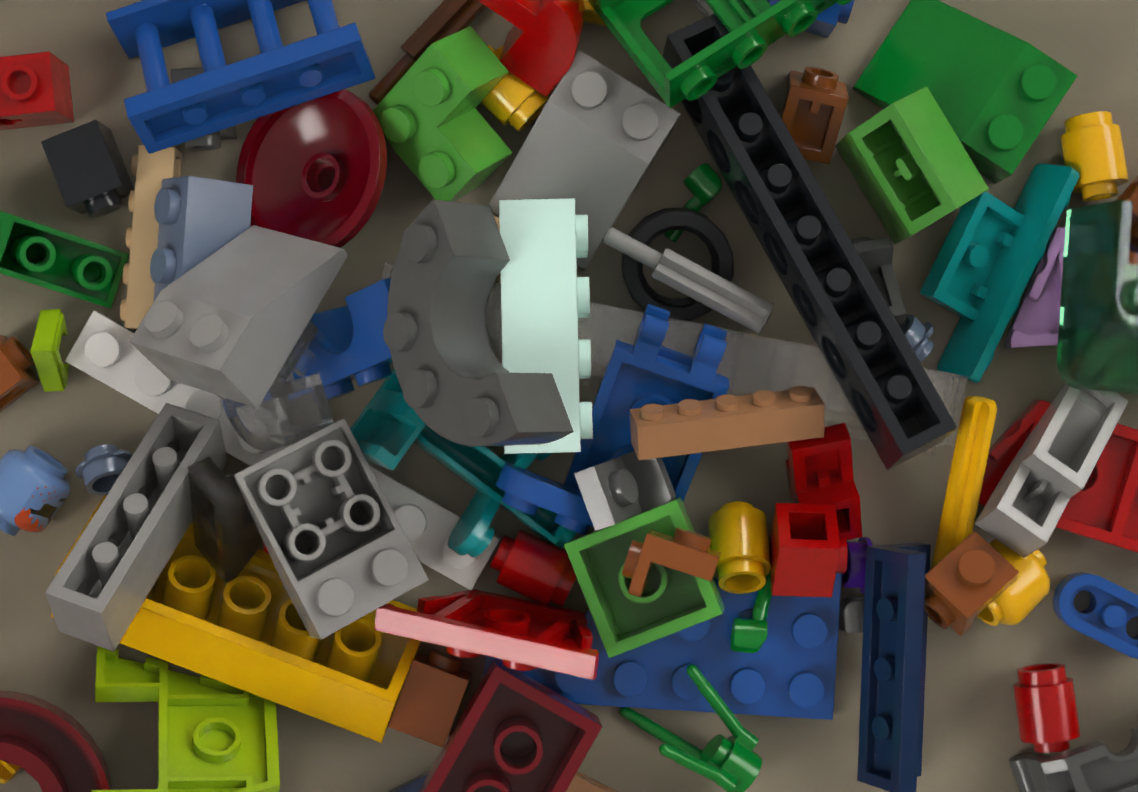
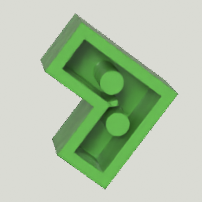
M471 26L432 43L373 110L381 125L385 140L435 200L454 202L480 187L513 153L476 109V106L509 71Z

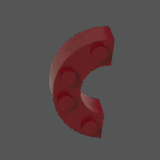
M0 690V760L23 768L39 783L42 792L112 790L110 774L103 755L91 735L77 720L58 706L44 699L29 694Z

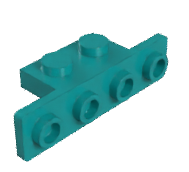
M1038 163L1034 166L1014 209L986 191L961 206L919 294L960 317L937 365L938 371L947 376L974 384L981 380L985 370L994 358L995 349L1010 318L1019 307L1020 298L1036 265L1044 256L1046 244L1062 212L1071 200V193L1080 177L1078 171L1069 166Z

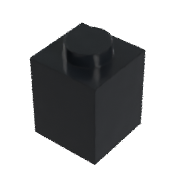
M93 120L41 141L67 208L80 214L88 213L90 218L100 217L120 209L123 206L121 199L129 196L130 191L134 190L111 129L99 121Z

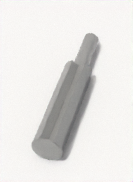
M609 228L603 238L604 243L654 269L651 277L755 331L757 335L765 327L772 314L773 302L772 304L668 248L662 254L615 228Z

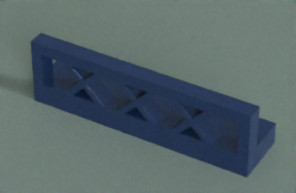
M919 542L866 546L857 781L888 792H916L917 777L921 776L928 624V615L924 611L925 574L930 571L931 545Z

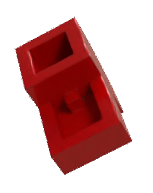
M840 423L824 427V437L787 442L789 459L785 460L792 503L836 505L839 537L846 538V540L861 538L860 496L854 482L851 437L846 424Z

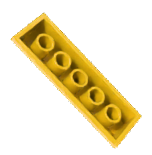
M104 495L101 499L100 503L96 507L95 511L91 515L85 527L83 528L78 538L74 542L73 546L69 550L68 554L64 558L63 562L59 566L55 575L60 570L68 555L70 554V552L76 545L77 541L83 534V531L85 530L86 526L90 523L91 519L93 518V516L95 515V513L97 512V510L99 509L100 505L102 504L107 495ZM191 523L119 643L382 743L409 669L422 641L374 630L376 610L322 640L310 637L283 586L269 554L256 547ZM392 600L388 602L398 608L417 612L416 608Z

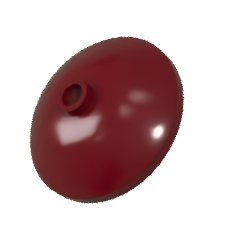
M346 89L257 118L243 143L236 172V183L253 185L250 227L255 225L339 248L346 245L368 222L383 190L387 168V150L383 130L369 105Z

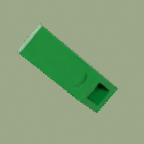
M0 211L1 274L111 309L123 274L124 265L129 256L128 253Z

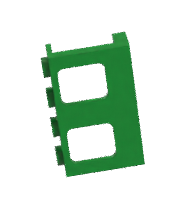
M589 0V3L667 106L672 108L686 98L689 101H693L702 97L715 85L717 78L737 66L739 69H743L752 65L763 56L769 45L786 34L789 37L801 34L814 23L818 14L835 3L845 5L853 0H781L773 6L767 0H704L729 33L673 69L650 41L640 25L645 18L674 0Z

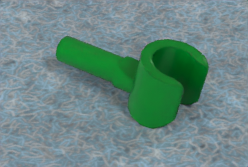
M707 163L701 164L683 180V184L694 195L685 203L683 208L699 213L703 206L720 193L722 181ZM669 230L665 232L664 236L676 243L684 230Z
M770 573L766 575L764 587L758 590L752 609V619L733 618L730 648L734 652L756 653L766 641L768 630L766 621L767 611L772 598Z

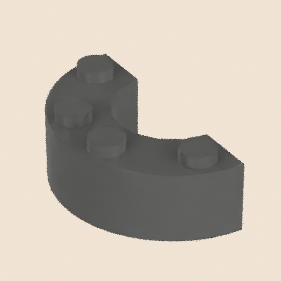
M433 200L403 234L402 245L391 276L387 319L383 327L384 341L390 349L395 373L406 403L414 409L422 421L434 432L449 441L466 446L540 445L551 443L569 435L574 431L552 373H510L501 366L490 346L486 326L488 297L496 276L510 261L490 205Z

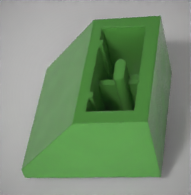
M927 86L892 103L850 131L835 145L894 244L914 235L989 189Z

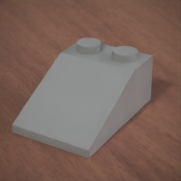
M579 51L570 69L562 77L490 201L489 205L492 213L499 217V200L575 198V215L588 214V258H576L577 267L585 271L604 241L603 238L608 229L613 227L675 129L680 113L669 108L657 98L584 52Z
M253 225L162 289L129 342L168 379L258 408L341 269L348 254L343 248Z

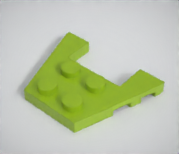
M97 646L95 702L158 703L157 789L91 790V792H279L280 771L275 702L201 675L199 678L168 670V662L147 657L145 663L120 658L119 649L111 651Z

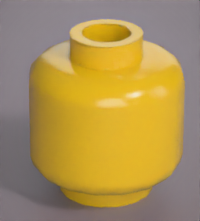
M994 539L989 544L1018 570L1019 574L1017 580L976 617L991 626H997L999 623L1003 625H1017L1038 605L1050 590V578L1044 568L1047 562L1039 549L1023 558L997 539Z

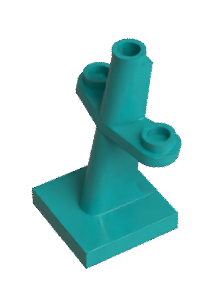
M395 369L392 370L393 375L386 378L350 428L367 462L394 470L414 443L477 489V492L448 539V547L460 556L468 554L471 557H477L488 547L494 536V529L489 525L499 506L546 541L560 548H563L565 543L571 541L577 533L554 522L557 514L555 512L538 507L536 514L530 515L503 503L502 499L505 491L495 486L505 463L526 469L535 458L543 461L552 453L504 454L499 458L485 446H466L445 439L428 427L414 409L406 403Z

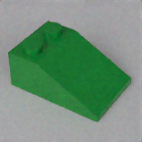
M910 0L852 89L880 108L885 109L892 103L927 86L979 173L996 184L1013 174L1078 75L1030 43L939 0Z

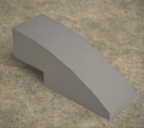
M1082 368L1077 369L1055 397L1018 451L975 524L1023 558L1045 545L1070 498L1083 490L1129 401Z

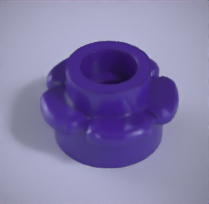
M861 537L858 541H847V569L845 574L842 573L841 576L844 588H860L862 594L865 592L866 546H873L869 537Z

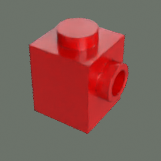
M775 504L769 543L772 596L832 598L836 573L845 574L848 559L846 538L839 537L836 505Z

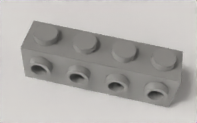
M169 403L164 405L45 591L59 632L115 651L228 462L220 420Z

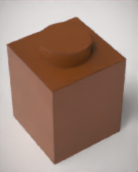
M431 649L428 656L417 653L409 669L388 727L444 748L472 674L461 669L464 661L436 649Z

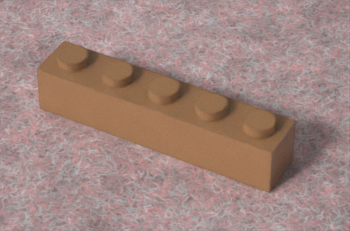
M794 386L790 390L775 392L759 390L753 394L742 396L726 394L720 395L716 399L701 401L685 399L677 404H646L641 408L630 409L631 443L638 460H647L824 437L825 404L816 389L808 386Z

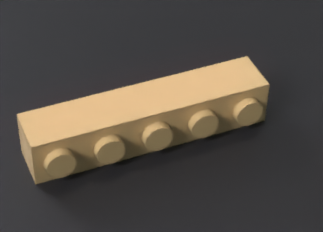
M138 145V154H134L132 157L131 172L133 176H136L135 191H130L128 200L129 211L133 212L132 227H128L126 231V247L130 248L129 263H125L123 268V283L127 285V297L121 301L120 318L121 321H125L124 328L137 330L154 302L155 283L150 275V262L154 251L157 249L159 223L156 221L154 214V204L156 196L162 188V179L181 177L182 152L174 147L149 154L144 145Z

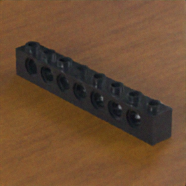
M714 13L667 35L663 57L673 69L727 35L729 31ZM750 65L743 69H739L736 66L717 78L715 85L702 97L693 101H689L687 98L681 101L886 469L889 470L940 444L957 429V426L752 66Z

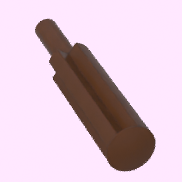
M444 0L404 42L401 49L406 54L369 92V98L378 105L432 43L467 28L486 6L478 0Z

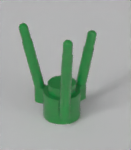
M689 665L686 669L687 674L733 736L726 738L722 734H718L708 742L704 750H701L633 709L620 707L619 714L623 718L665 743L659 747L661 755L715 782L727 792H744L754 782L760 772L762 758L753 751L759 739L741 725L696 665Z

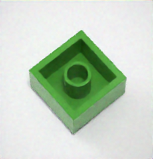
M681 496L617 524L590 532L564 544L609 658L723 614L725 605L714 578L712 581H708L656 563L652 565L644 593L641 597L628 594L632 579L622 576V571L633 540L644 543L646 534L650 530L671 537L674 536L676 528L695 532Z

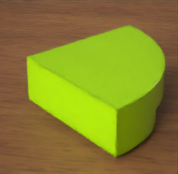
M61 309L40 310L31 347V355L44 392L65 391V387L68 384L69 363L63 364L59 353L62 336H68L64 313L61 312Z

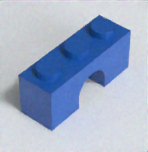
M391 277L380 280L345 297L347 306L313 314L283 365L295 399L319 393L321 402H325L355 391L352 380L356 379L360 387L393 375L390 364L393 363L390 349L383 337V327L387 319Z

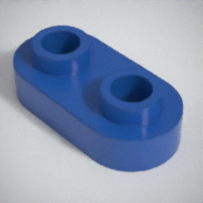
M510 463L504 464L495 485L505 491L502 499L503 503L530 515H535L538 507L557 513L554 522L574 532L587 535L590 526L593 527L580 490Z
M1078 572L1065 577L1056 587L1053 596L1054 610L1060 621L1066 626L1122 654L1138 659V635L1129 637L1126 631L1128 621L1133 617H1138V595L1091 573ZM1086 591L1090 596V605L1086 610L1078 612L1074 607V598L1079 592Z

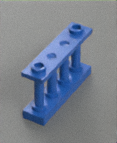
M143 0L106 13L107 21L128 59L140 57L147 92L124 99L127 117L149 154L376 79L356 23L340 27L332 0H307L317 35L283 46L274 11L305 0ZM251 19L260 54L227 65L218 29ZM195 37L204 73L170 84L162 48Z

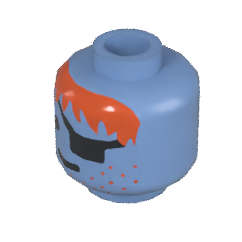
M31 445L25 451L13 449L4 454L0 460V530L12 536H15L20 529L34 533L42 532L71 492L70 485L64 478L68 473L67 468L48 453Z

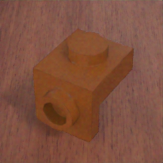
M676 528L674 536L671 537L650 530L646 534L644 543L633 540L629 548L622 571V576L632 579L628 594L641 597L653 563L712 581L721 552L709 549L712 541L711 538L693 531Z
M974 531L925 574L924 611L941 628L947 629L950 626L959 636H963L971 628L973 619L1017 580L1019 571L981 535Z

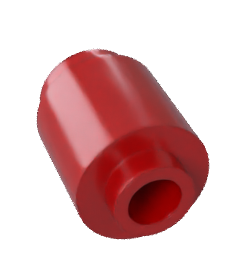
M521 529L515 540L504 535L490 565L491 568L500 571L496 580L497 584L545 606L550 601L562 607L576 580V574L566 550Z
M1045 663L1018 668L1019 682L1013 684L1020 740L1024 743L1033 744L1034 751L1038 753H1054L1070 749L1069 740L1076 739L1081 734L1074 683L1072 678L1066 677L1065 665Z

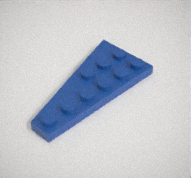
M836 573L832 598L772 596L766 619L768 627L767 638L761 649L756 653L734 652L730 648L733 618L752 619V609L758 590L744 594L729 593L722 590L718 585V579L713 577L725 605L722 615L611 658L607 655L591 612H584L587 628L591 630L593 636L592 649H596L599 652L597 677L594 680L542 668L520 672L576 704L716 713L686 672L687 667L693 664L697 666L704 677L711 683L733 714L833 720L842 573ZM485 656L484 676L495 659L494 657Z

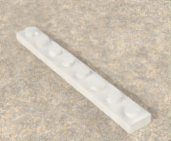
M98 311L92 312L65 362L157 414L160 413L166 403L220 420L226 452L250 466L314 434L312 431L262 403L258 408L168 379L129 342L135 333L133 330L124 328V325ZM369 464L418 560L467 589L472 590L501 538L494 535L488 547L477 557H471L468 554L458 555L448 547V539L461 516Z

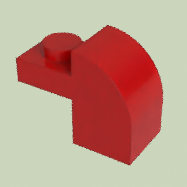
M478 0L514 25L507 34L499 58L501 63L511 74L547 97L568 72L574 61L585 22L584 1Z

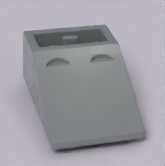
M344 418L234 475L283 586L310 637L322 640L429 580Z

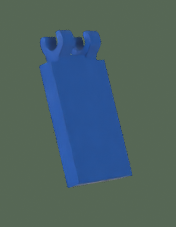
M647 304L634 345L617 339L615 341L592 404L593 439H580L581 452H574L563 484L580 490L574 473L634 451L631 443L630 409L641 408L646 404H677L685 399L701 401L716 399L720 395H726L729 389V378L716 374V370L727 346V342L724 341L727 331L704 323L693 356L663 347L661 345L669 327L668 318L670 311ZM703 453L662 458L676 498L681 496L682 501H684Z

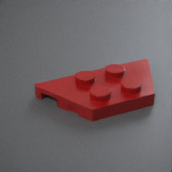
M1035 400L990 447L978 504L986 505L1018 451L1051 405L1050 402ZM1117 423L1083 490L1070 498L1055 528L1138 553V429Z
M478 589L454 592L446 596L436 595L418 598L417 612L398 608L390 603L376 609L374 630L446 646V651L453 656L474 658L485 655L502 659V664L505 667L514 670L530 671L542 668L591 680L597 677L599 652L596 649H592L593 636L591 630L587 628L584 612L552 605L545 606L538 602Z

